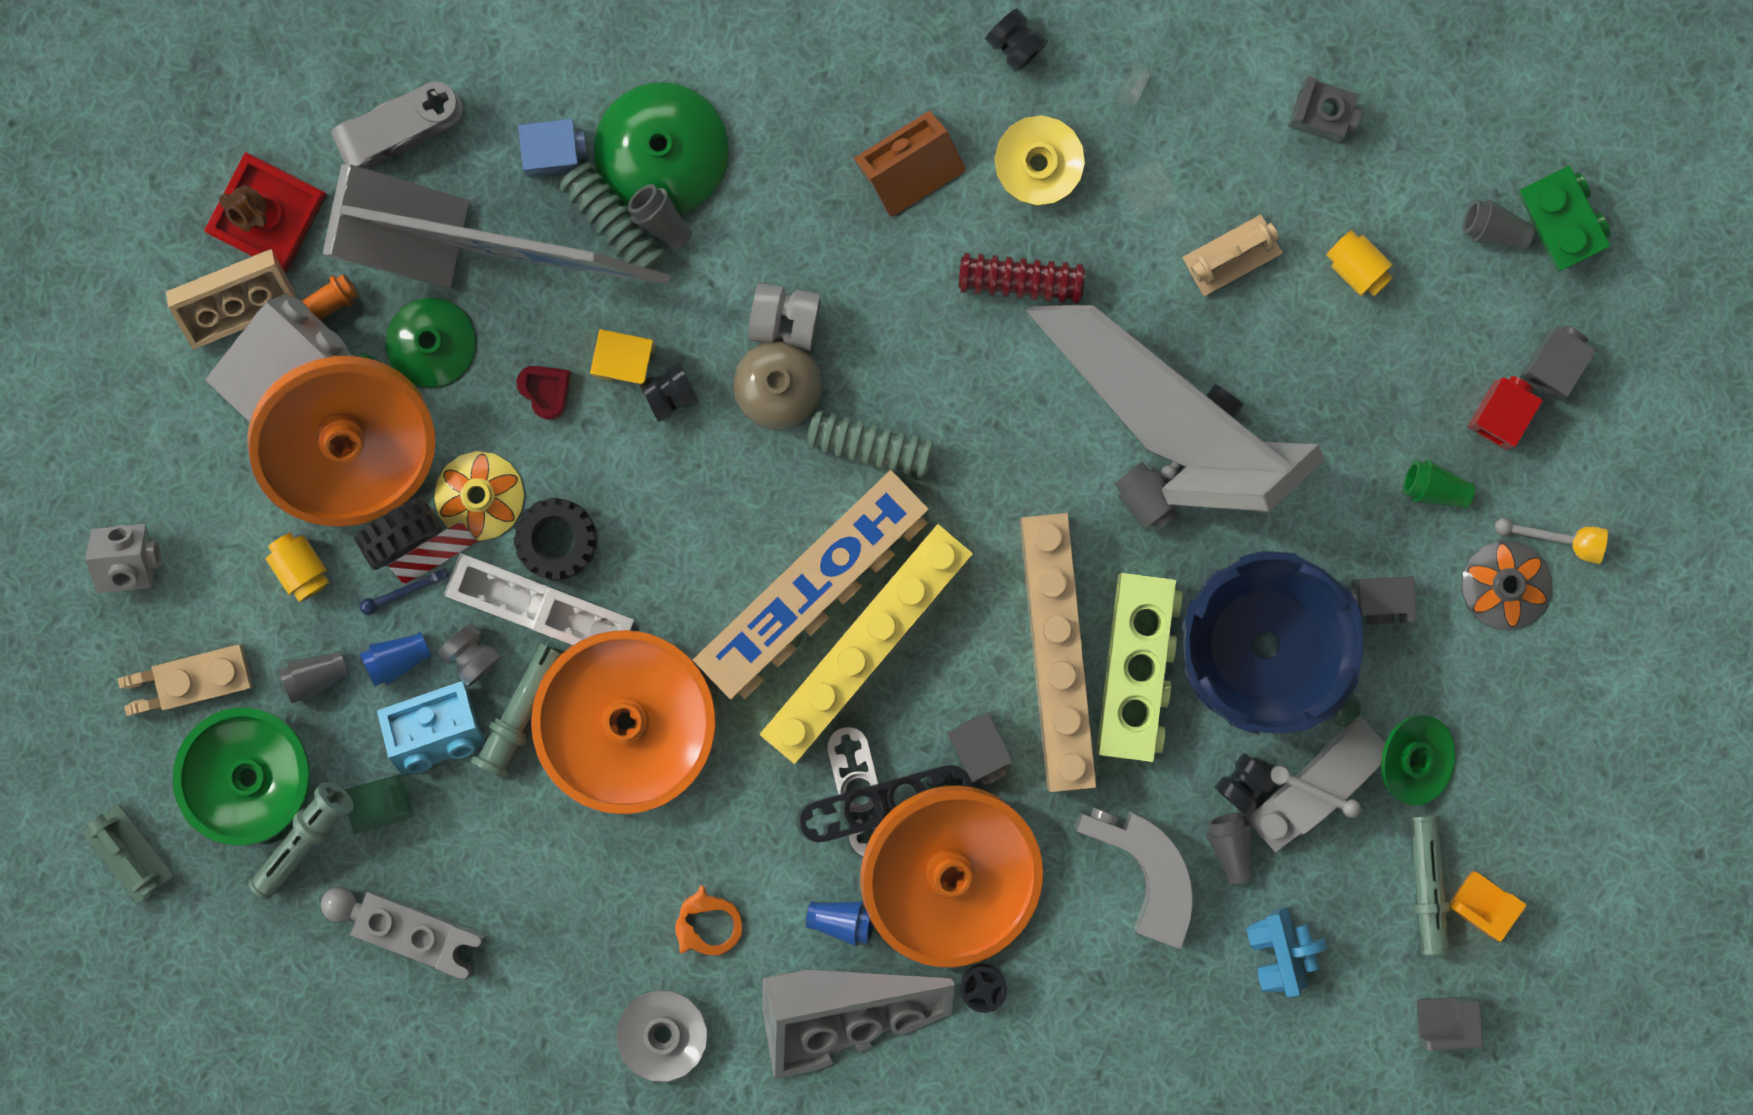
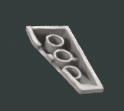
M821 970L781 973L776 976L763 978L762 1011L774 1078L820 1070L833 1064L830 1055L855 1045L858 1053L873 1048L871 1041L888 1030H892L897 1035H904L952 1015L955 986L952 978Z

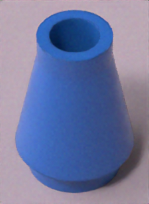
M421 632L408 637L370 644L369 650L360 653L374 687L382 683H386L387 686L420 662L432 657Z
M811 901L806 916V928L820 931L851 945L857 946L859 942L869 944L874 925L867 914L863 901L827 903Z

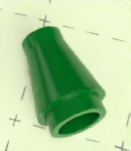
M1429 459L1424 462L1415 460L1405 475L1403 493L1410 496L1414 503L1457 506L1467 509L1475 494V484L1461 479Z

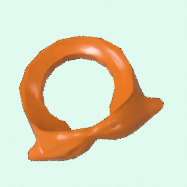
M703 885L700 886L695 894L683 902L680 915L675 924L680 954L690 949L713 956L728 952L742 935V919L736 906L726 899L708 895L706 888ZM713 910L728 912L734 924L730 938L719 945L705 943L699 934L694 932L693 927L686 923L688 913L698 914L699 912Z

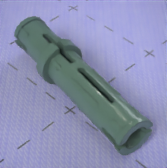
M1440 815L1410 817L1417 903L1413 904V913L1418 914L1420 954L1423 955L1450 953L1446 912H1450V902H1445L1439 829Z

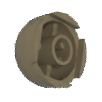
M776 340L772 343L763 342L747 351L736 367L733 388L735 400L745 417L759 427L779 431L794 428L811 417L819 406L823 392L821 370L809 352L787 345L783 340Z

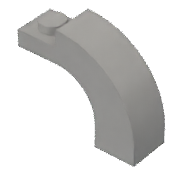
M1093 808L1091 815L1080 812L1074 827L1077 832L1128 851L1137 860L1143 871L1146 884L1145 898L1134 930L1138 934L1181 949L1191 920L1193 895L1189 872L1176 846L1158 827L1130 811L1127 814L1123 828L1116 826L1119 817Z

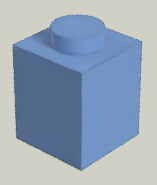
M573 119L518 125L523 171L528 177L569 173L581 164V159L588 158L585 131L577 132V126Z

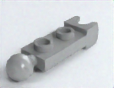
M339 886L326 891L321 899V911L328 920L336 923L345 922L349 919L355 921L351 936L436 968V970L463 980L471 977L473 967L458 957L459 946L464 944L478 947L486 939L484 933L458 923L455 924L372 891L366 892L362 904L356 902V898L350 890Z

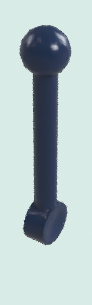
M444 568L376 599L365 598L360 603V611L367 616L373 615L380 606L448 578V572Z

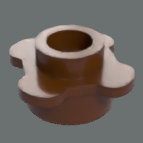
M241 186L236 188L231 195L224 193L220 196L219 201L225 209L227 218L241 230L250 232L253 226L263 227L266 224L267 204L264 198L253 188Z

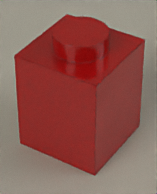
M1510 376L1509 380L1502 377L1493 382L1467 428L1504 450L1514 448L1543 400L1532 394L1535 388L1528 382L1515 376Z

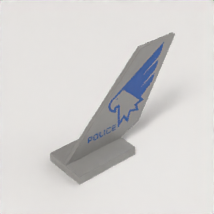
M341 164L323 255L443 288H451L459 248L512 261L669 284L671 275L598 253L464 228L469 204L468 199L352 164Z

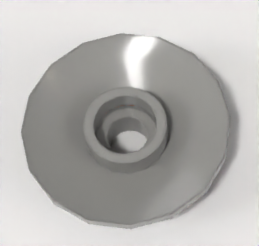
M654 990L638 996L625 1008L617 1024L616 1043L622 1060L635 1074L650 1081L669 1082L685 1076L699 1063L706 1049L707 1026L702 1012L689 998L675 991ZM658 1026H667L671 1030L670 1040L661 1042L656 1039L654 1032Z

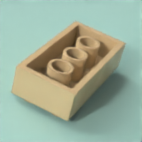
M272 249L166 291L168 308L193 350L245 329L266 301L284 294L296 298L295 291Z

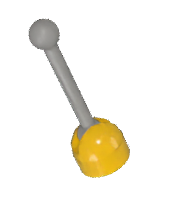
M1501 518L1495 523V531L1501 536L1513 533L1572 545L1578 558L1590 563L1601 564L1604 557L1608 538V529L1595 526L1583 527L1573 536L1514 525L1507 518Z

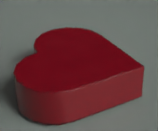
M528 366L518 374L516 386L524 398L531 400V407L536 415L547 421L556 420L564 414L567 407L572 371L543 366Z

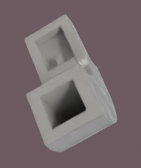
M1360 716L1331 738L1318 755L1294 777L1346 800L1379 767L1385 742ZM1286 783L1257 805L1258 807L1249 817L1246 816L1245 819L1274 852H1277L1300 833L1303 835L1337 807Z

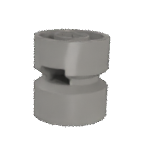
M758 282L749 321L748 340L772 343L777 339H783L787 345L810 352L818 320L821 293L796 289L790 295L786 294L783 286Z

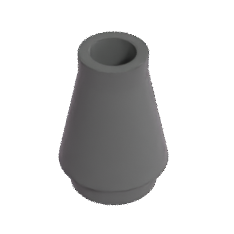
M649 184L639 189L632 196L628 203V211L632 214L631 219L635 224L666 242L674 250L683 247L689 241L692 230L685 224L665 189Z
M1487 199L1484 202L1475 200L1470 205L1463 222V233L1471 236L1473 242L1512 246L1523 250L1530 245L1535 232L1534 224L1522 220L1491 199Z
M340 650L332 654L288 661L287 667L278 670L292 704L303 700L305 704L339 680L350 676Z
M1230 813L1211 819L1207 823L1209 832L1206 834V837L1226 873L1228 883L1239 884L1253 879L1255 875L1252 868L1250 823L1244 821L1242 813Z

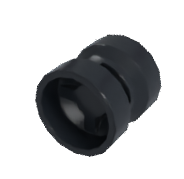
M1018 8L999 21L985 37L987 43L994 50L1002 49L1004 51L1006 63L1015 73L1023 69L1048 44V40L1040 31H1032L1031 28L1027 27V17Z
M680 362L667 368L665 375L658 378L650 376L645 379L644 384H640L658 422L671 417L672 412L680 407L688 409L699 403Z
M1243 753L1235 762V770L1231 775L1222 777L1214 788L1238 810L1249 817L1258 807L1257 800L1263 793H1270L1277 784L1273 782L1268 771L1250 756ZM1238 778L1245 786H1247L1254 793L1250 794L1243 786H1241L1236 781V779Z

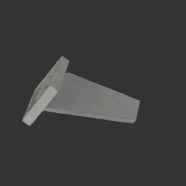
M1094 305L1032 306L1026 310L1147 450L1186 466L1161 489L1167 504L1271 511L1325 460L1319 444L1262 442Z

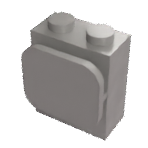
M284 294L265 302L205 380L250 422L253 411L261 397L284 374L313 360L353 355L349 352L342 339L313 315L302 301Z

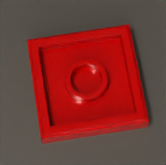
M245 152L224 193L231 195L236 188L241 186H248L256 190L264 198L268 207L265 215L267 219L266 224L263 227L255 225L250 232H245L230 222L225 214V209L219 201L203 232L251 257L272 249L282 269L287 274L327 194Z

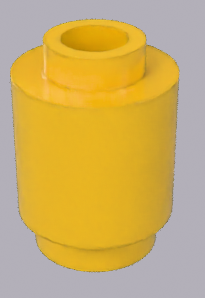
M1353 230L1344 235L1326 254L1333 262L1331 268L1360 297L1367 292L1375 297L1394 278L1388 272L1394 264L1364 235L1359 237Z
M289 532L268 546L271 554L265 558L266 562L288 595L294 594L299 603L312 597L330 584L325 576L328 570L304 535L295 538Z

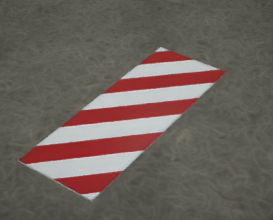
M460 520L388 566L402 584L405 585L476 543L477 540Z

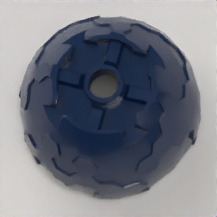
M1262 551L1239 557L1238 561L1228 567L1217 570L1205 581L1194 600L1191 599L1182 624L1183 656L1186 666L1184 670L1198 698L1209 710L1227 720L1229 725L1258 735L1259 733L1285 734L1295 731L1303 732L1332 717L1342 708L1358 684L1364 650L1362 614L1350 589L1347 590L1324 569L1298 557L1295 553ZM1260 632L1271 633L1277 640L1278 647L1276 653L1267 659L1257 656L1252 648L1253 639Z

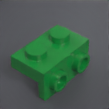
M1570 165L1517 191L1557 272L1610 247L1607 238L1611 237L1610 228L1600 212L1594 214L1587 200V197L1591 196L1589 186L1580 172L1573 173Z

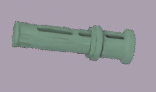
M541 643L500 720L496 718L494 722L490 723L491 733L480 754L473 755L470 761L504 780H507L510 775L507 769L518 748L525 746L528 741L526 739L528 734L524 732L531 721L533 703L539 684L553 662L561 655Z
M330 782L321 783L315 790V798L309 806L300 809L294 815L293 829L273 851L257 873L249 879L248 885L256 896L269 900L271 897L273 898L276 891L298 867L313 846L325 843L331 837L332 827L339 818L347 817L350 814L354 803L343 788Z

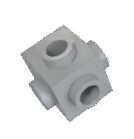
M146 524L118 525L108 528L91 529L85 562L96 592L105 593L152 588L154 570L161 567V551L158 542L151 541Z

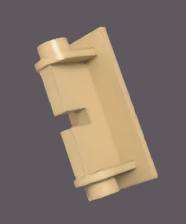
M1260 214L1183 256L1182 259L1203 297L1282 255L1283 252L1276 242L1279 239L1277 230L1272 223L1267 225Z

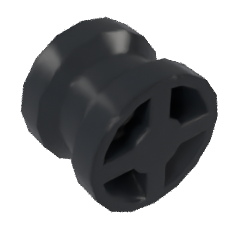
M983 963L973 965L966 970L961 978L960 989L963 1000L972 1010L988 1013L999 1008L1004 1002L1007 992L1006 983L1000 971L992 965Z

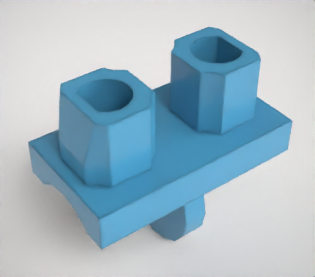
M1288 907L1274 910L1266 918L1250 924L1246 929L1252 950L1274 946L1277 962L1261 965L1257 968L1262 992L1285 991L1286 998L1301 995V990L1308 987L1301 957H1303L1306 972L1319 969L1316 953L1328 949L1326 939L1312 940L1308 924L1295 927L1299 941L1297 943Z

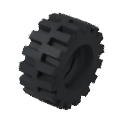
M418 497L398 508H394L386 515H382L375 522L364 527L365 529L359 531L353 539L372 570H378L381 567L388 566L439 534L443 527L426 499Z
M547 498V500L533 503V506L521 514L522 517L515 526L516 533L513 541L519 560L522 561L530 572L545 579L562 580L581 573L594 558V552L597 549V530L592 518L582 507L566 499ZM553 520H561L568 523L573 529L575 536L574 546L571 551L564 557L557 559L544 555L537 543V536L541 527Z

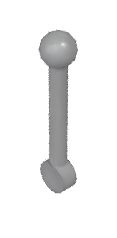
M1277 765L1271 770V779L1276 784L1288 783L1343 809L1344 814L1349 818H1355L1361 813V805L1356 800L1345 801L1289 774L1285 766Z

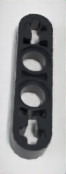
M945 765L809 802L800 809L796 818L797 828L806 840L817 843L831 841L877 828L885 816L896 807L893 795L895 790L903 784L911 785L918 794L926 791L921 782V779L927 777V786L943 783V774L947 772L950 779L959 780L960 786L971 787V780L967 772L961 767ZM859 796L869 798L874 805L873 817L865 823L856 822L850 814V805ZM841 802L840 814L847 825L846 829L840 830V821L825 824L823 826L824 833L821 835L818 834L816 829H808L806 821L813 818L812 810L818 808L821 815L833 814L837 812L833 803Z

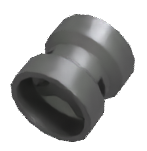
M472 623L457 632L438 651V654L446 663H457L456 667L459 669V677L468 687L484 676L502 658L493 646L479 643L481 633Z

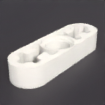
M843 727L836 730L829 739L828 754L838 794L846 792L847 784L856 778L865 779L871 785L877 784L878 780L866 736L854 727ZM849 734L852 741L859 740L861 743V749L855 751L857 765L865 761L868 771H854L842 778L839 768H848V763L844 754L836 753L835 746L841 744L842 735ZM871 800L862 805L851 803L850 812H865L873 808L874 805ZM861 817L856 822L862 823ZM863 832L849 835L853 849L863 856L867 843L858 842L857 835Z

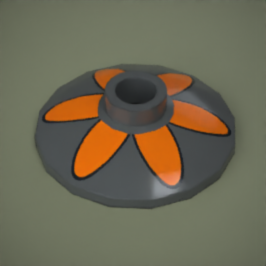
M1497 541L1483 546L1469 559L1462 576V594L1467 608L1480 622L1494 629L1515 630L1531 624L1544 612L1551 597L1552 579L1546 562L1534 549L1516 541ZM1508 576L1513 577L1517 581V589L1511 594L1507 593L1503 588V581Z

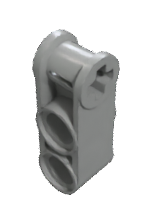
M433 81L403 96L390 99L362 116L341 123L331 131V135L345 164H352L370 170V164H372L373 168L379 166L386 159L408 152L423 144L427 139L454 127L461 120L464 107L462 100L448 85L443 82ZM442 97L446 101L443 104L445 111L438 115L433 110L436 108L434 100Z

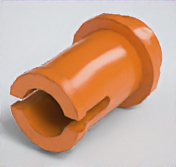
M345 274L339 277L336 275L330 276L328 284L307 298L300 300L319 320L345 305L352 307L354 305L353 300L359 297L355 286Z

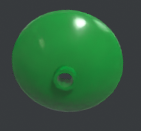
M658 82L644 84L621 95L604 113L594 139L595 165L598 173L603 178L602 183L604 185L608 184L612 189L610 194L612 196L618 195L621 199L620 203L627 207L630 199L639 189L653 184L657 188L666 190L679 214L689 212L700 206L715 192L723 179L728 163V137L722 119L715 108L697 92L674 83ZM657 137L665 138L667 140V147L663 151H654L651 149L653 139Z
M240 707L222 710L198 723L182 742L173 766L172 783L174 796L186 821L206 838L218 843L235 846L258 844L284 831L293 822L294 815L302 809L310 786V763L306 749L297 733L279 717L253 708ZM252 769L257 775V780L254 785L248 787L244 783L243 778L244 774Z

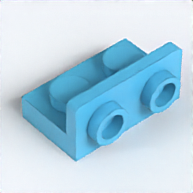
M463 681L377 710L388 758L401 774L422 773L430 769L433 764L450 758L461 759L468 757L476 749L482 748L486 742L485 736L479 729L469 690Z

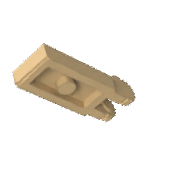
M243 644L151 666L152 670L118 678L120 689H132L141 686L143 683L155 681L158 698L141 699L124 706L126 716L160 708L162 711L253 688Z

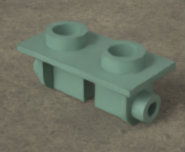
M119 804L105 815L101 814L87 824L88 828L82 832L137 904L141 903L175 876Z

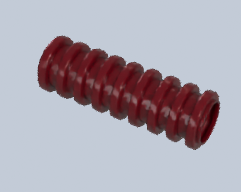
M967 252L961 257L958 282L960 293H967V289L974 290V294L977 295L981 294V290L988 291L989 296H994L995 292H1002L1003 297H1009V294L1013 293L1016 294L1018 299H1022L1023 295H1030L1031 300H1037L1038 296H1044L1045 301L1050 302L1052 297L1058 298L1059 303H1065L1066 299H1072L1073 304H1079L1083 298L1085 284V268H1083V264L1077 263L1076 268L1069 267L1068 262H1063L1062 266H1055V261H1049L1048 265H1043L1039 259H1035L1033 264L1027 263L1026 258H1021L1020 262H1013V257L1008 256L1006 261L999 260L998 255H993L992 259H985L984 254H978L977 258H971V254Z

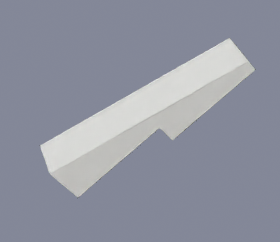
M463 553L459 554L444 595L448 598L571 645L603 632L630 630L634 621L616 612Z

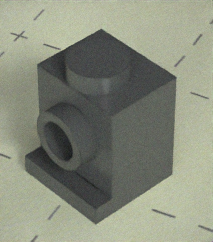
M1307 76L1301 85L1288 127L1340 143L1345 137L1346 132L1354 134L1359 124L1363 108L1355 106L1359 94L1316 81L1317 78ZM1328 102L1336 105L1337 114L1334 116L1325 114L1322 108L1323 103Z
M1414 576L1352 580V589L1350 591L1362 616H1366L1367 625L1394 623V614H1399V623L1417 622Z

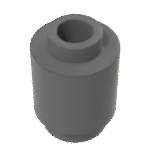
M1143 462L1114 484L1121 492L1118 497L1144 529L1153 525L1158 531L1179 515L1174 508L1175 505L1167 504L1161 490L1166 485L1165 481L1154 468L1149 470Z

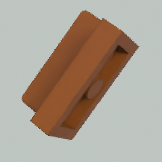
M930 110L854 157L861 173L873 186L882 205L890 216H895L965 171V166L948 131Z

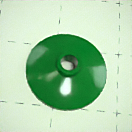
M422 298L405 305L393 317L386 333V352L392 367L406 376L414 385L421 387H440L455 381L468 369L475 354L476 337L471 321L455 304L439 298ZM426 333H433L436 337V343L430 349H424L421 346V338Z
M1428 715L1410 716L1401 721L1392 730L1383 749L1381 771L1387 790L1396 800L1404 804L1419 806L1431 802L1442 793L1450 781L1455 764V746L1450 731L1439 719Z

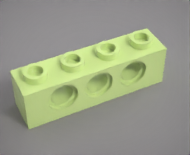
M1126 573L1118 574L1095 754L1154 762V754L1162 753L1165 726L1158 725L1160 707L1168 708L1171 692V681L1164 680L1166 662H1174L1177 637L1170 635L1172 617L1179 618L1182 605V591L1175 590L1176 580ZM1141 610H1149L1157 618V628L1149 636L1139 634L1134 627V618ZM1139 654L1146 656L1152 665L1150 676L1143 681L1134 680L1128 672L1130 660ZM1131 700L1140 701L1146 709L1144 721L1137 726H1129L1122 716L1124 706Z

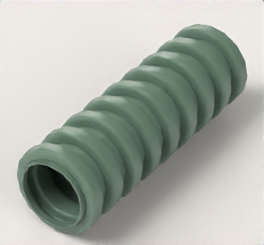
M582 163L571 170L561 181L559 186L561 192H568L570 194L568 200L572 204L578 203V212L581 215H588L586 221L590 225L595 224L597 226L595 231L599 236H606L604 242L608 247L614 246L616 248L614 254L617 257L623 256L624 262L648 269L656 263L651 268V270H655L665 259L666 252L663 248L657 249L655 247L657 244L656 240L646 237L648 231L642 227L639 228L628 215V207L626 205H619L621 199L618 195L612 196L610 194L612 189L608 184H601L603 178L599 173H592L593 166L590 163Z
M817 410L813 414L806 440L808 449L814 450L815 446L821 447L822 453L827 454L828 450L835 451V456L841 457L843 453L849 455L848 458L852 461L856 457L862 458L863 464L868 465L869 461L876 462V467L882 468L884 464L890 466V470L893 472L897 468L903 469V474L910 475L911 471L918 473L917 478L920 479L927 475L934 445H932L933 440L927 439L926 443L919 441V436L916 435L909 439L905 437L906 433L904 432L894 435L891 434L892 429L886 428L885 432L879 431L878 425L872 424L871 428L864 427L865 423L863 421L853 424L850 423L851 418L845 417L843 421L838 420L837 414L831 413L830 417L823 416L824 412L822 410Z

